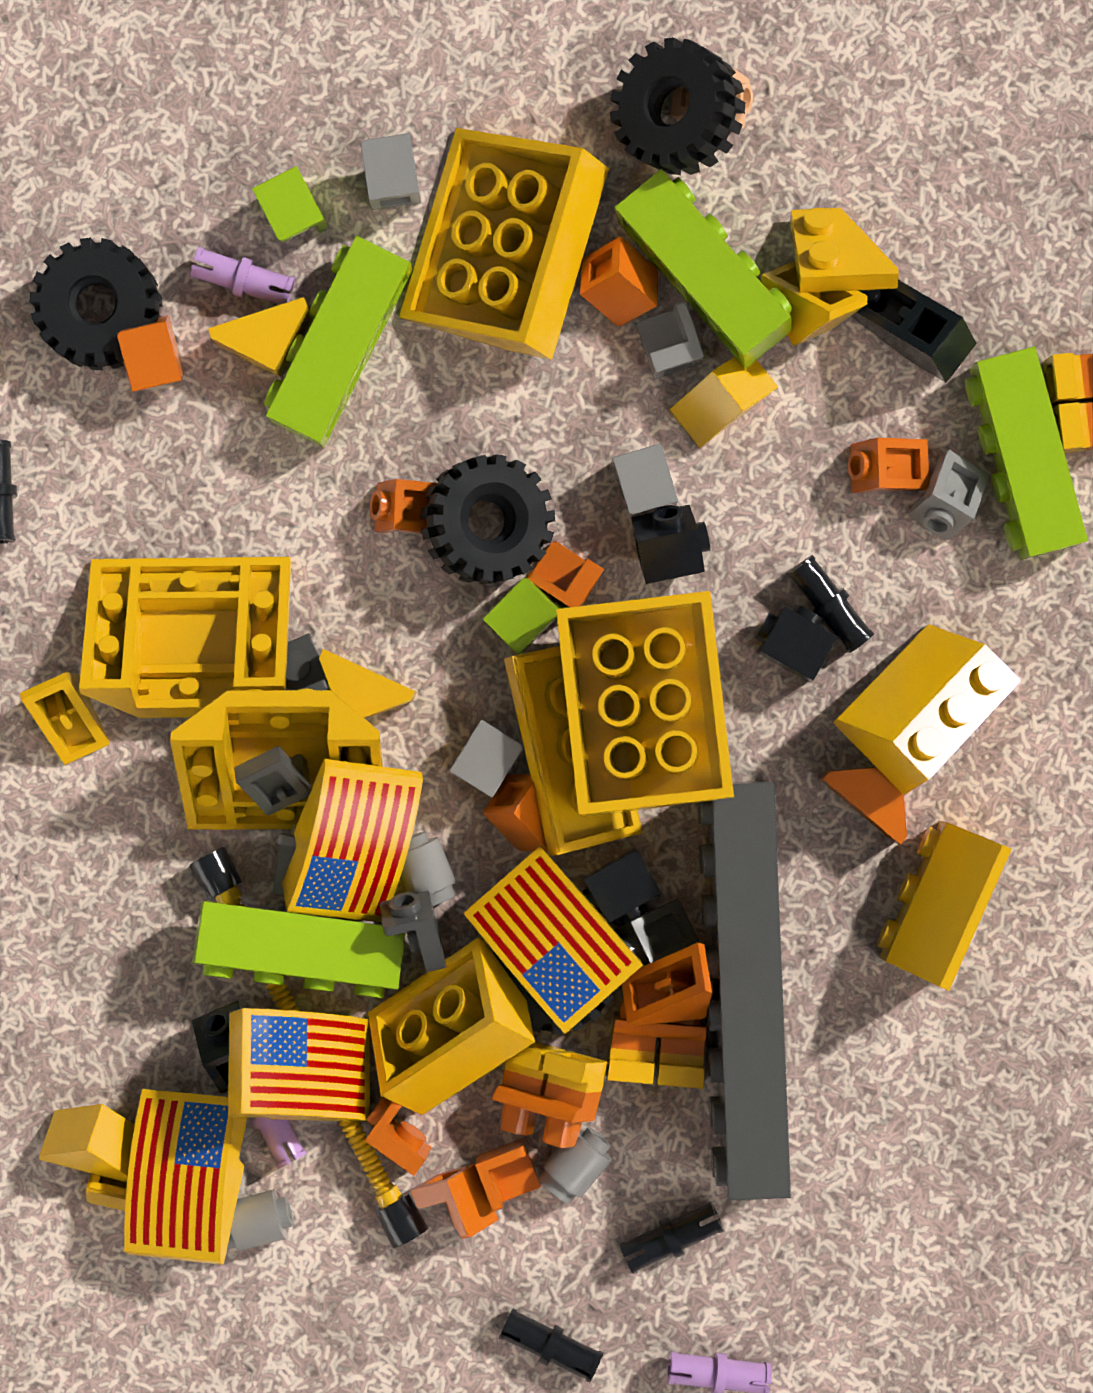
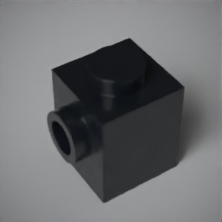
M667 505L656 509L652 513L631 517L638 560L645 584L705 572L702 552L710 551L709 536L705 522L696 523L690 505L680 507Z
M796 604L793 611L784 607L777 616L769 612L754 638L762 642L756 653L807 682L814 681L838 636L819 626L823 618L809 609Z
M635 847L585 875L583 879L588 887L580 891L600 914H604L608 923L618 919L622 926L645 914L648 910L644 903L661 894Z
M239 1001L217 1008L212 1012L191 1020L202 1066L221 1094L228 1091L229 1013L242 1008Z

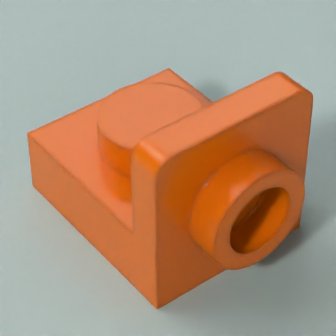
M877 437L852 443L850 445V456L847 465L848 474L851 478L852 493H866L876 490L916 492L927 490L929 485L928 439Z
M392 479L377 483L376 490L373 492L370 501V514L372 519L375 520V532L389 533L396 531L422 534L421 529L427 528V519H420L421 508L428 506L429 499L425 498L429 487L435 486L437 483L404 479Z
M382 1097L366 1120L373 1127L368 1133L365 1142L415 1176L426 1161L432 1147L425 1143L426 1136L417 1127L405 1121L399 1124L393 1120L402 1105Z

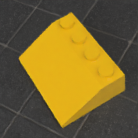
M456 128L399 318L504 350L552 360L609 168L581 147Z
M703 591L556 609L578 814L585 817L734 798L711 592Z

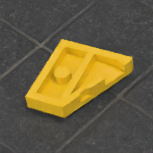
M841 207L791 210L790 228L800 293L896 289L898 287V267Z

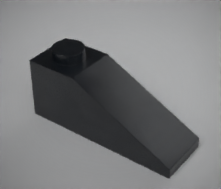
M899 279L896 289L858 290L867 295V305L851 315V317L907 360L947 383L977 344L962 316Z

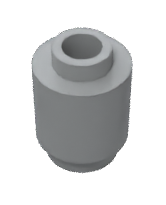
M425 831L412 835L400 877L405 891L415 894L429 891L433 906L453 898L455 892L452 884L456 881L439 838L433 837L428 839Z
M587 1127L584 1132L580 1130L575 1147H557L543 1164L545 1170L539 1176V1180L557 1198L570 1204L576 1196L581 1198L611 1163L612 1159L607 1153L611 1145L591 1127Z
M273 1189L237 1199L227 1249L236 1247L240 1252L286 1239V1228L294 1226L288 1198H279Z

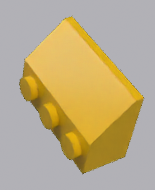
M928 624L833 723L905 795L928 781L1021 680L985 644Z
M939 821L936 829L929 826L918 847L917 854L923 856L917 873L914 875L909 872L899 889L897 900L903 902L898 916L895 921L888 918L879 934L876 944L882 948L879 958L950 991L1012 849L948 822Z
M476 938L445 959L446 968L426 972L368 1012L382 1097L424 1115L535 1042L526 999L485 941L480 938Z

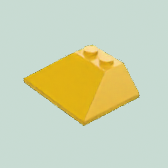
M291 557L91 559L79 683L80 693L138 718H189L226 691L248 689L286 690Z
M305 688L299 690L248 689L226 691L174 729L170 736L188 830L292 829V825H297L308 797L268 816L236 783L234 767L276 746H279L290 758L301 754L307 760L311 789L324 759L383 767L380 731L331 690Z

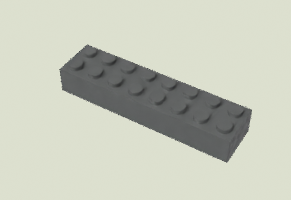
M769 781L733 782L734 798L697 802L698 823L702 824V826L708 825V844H699L700 874H703L704 877H710V894L701 895L702 924L706 928H712V945H704L710 980H714V995H711L706 1013V1025L709 1026L710 1031H716V1045L707 1046L708 1075L711 1076L712 1083H718V1096H709V1115L714 1135L720 1134V1146L711 1147L712 1176L715 1177L716 1186H723L728 1200L791 1198L774 782Z

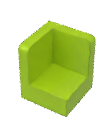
M297 165L252 188L280 242H286L315 226L319 233L328 229L325 219Z
M523 578L483 620L519 655L557 619L556 609L564 607L559 602L554 604L529 578Z

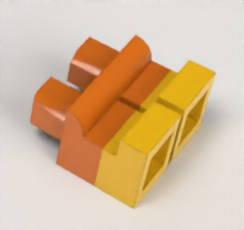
M1052 354L1043 361L1051 406L1057 405L1052 409L1064 453L1093 449V354ZM1092 401V402H1090V403H1081V404H1079V402Z
M623 998L620 1005V1014L614 1015L608 1056L609 1064L606 1072L607 1080L653 1084L656 1038L660 1037L656 1072L658 1085L704 1089L706 1026L701 1022V1019L639 1026L628 1025Z
M535 1041L505 1061L502 1084L496 1088L492 1098L494 1101L504 1103L501 1130L524 1136L533 1135L537 1114L547 1116L542 1139L544 1143L559 1148L575 1147L582 1122L595 1120L609 1062Z

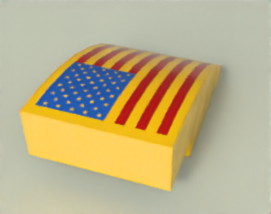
M330 759L323 760L294 831L296 849L282 881L287 912L382 922L380 903L391 900L394 897L407 857L423 783L422 772Z
M541 846L537 847L463 913L564 1034L643 966L640 959Z
M241 1008L229 1013L228 1117L366 1122L370 1115L369 1019L315 1012Z
M142 1089L127 1176L124 1219L125 1253L224 1265L244 1165L239 1160L248 1119V1117H228V1097Z

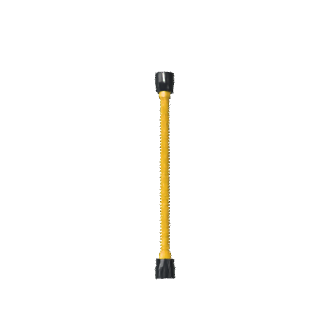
M225 846L189 865L209 900L215 897L217 903L245 907L244 904H240L242 902L240 898L242 894L237 887L238 884L242 883V880ZM286 983L283 985L267 984L266 989L270 990V996L273 995L272 1000L276 1001L275 1006L279 1007L278 1010L299 1011L300 1008L295 1006L297 1004L296 1001H292L293 995H289L290 990L286 989ZM340 1121L339 1126H343L342 1131L346 1132L345 1137L349 1138L348 1143L352 1144L351 1148L355 1149L354 1154L358 1155L357 1160L361 1161L360 1165L362 1167L364 1166L363 1171L368 1172L366 1176L370 1178L369 1182L373 1184L372 1188L377 1189L375 1191V1199L380 1207L375 1212L392 1247L396 1248L423 1234L428 1229V1226L419 1209L413 1203L409 1193L406 1195L401 1194L397 1185L390 1182V1177H386L388 1173L383 1171L385 1167L380 1165L382 1162L378 1159L379 1156L374 1154L375 1149L365 1142L366 1132L362 1131V1125L359 1126L360 1121Z

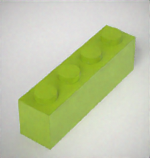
M660 169L615 206L618 223L738 362L747 369L792 331V317L790 313L793 311V308L777 288L773 287L769 291L757 278L760 275V270L746 252L741 250L736 254L725 242L728 235L720 222L710 213L703 217L693 205L696 198L689 187L679 177L672 181Z
M357 235L351 247L344 244L340 248L331 268V272L335 273L336 276L328 292L321 289L315 297L309 311V317L314 320L306 336L298 334L293 341L286 361L292 364L283 381L276 379L273 382L264 401V406L269 408L266 417L272 423L322 448H325L413 272L411 262Z
M1033 346L977 361L969 368L970 377L965 378V389L971 406L979 405L984 425L978 426L979 441L984 454H992L997 473L991 474V484L997 502H1005L1010 521L1004 523V531L1010 550L1012 552L1018 550L1020 559L1024 560L1087 542V533L1036 347Z
M203 901L200 903L192 964L203 965L202 975L233 979L234 970L254 972L253 982L283 985L284 976L304 978L303 988L334 992L335 983L355 985L353 995L384 998L385 989L396 990L399 987L406 932L385 936L383 926L377 924Z

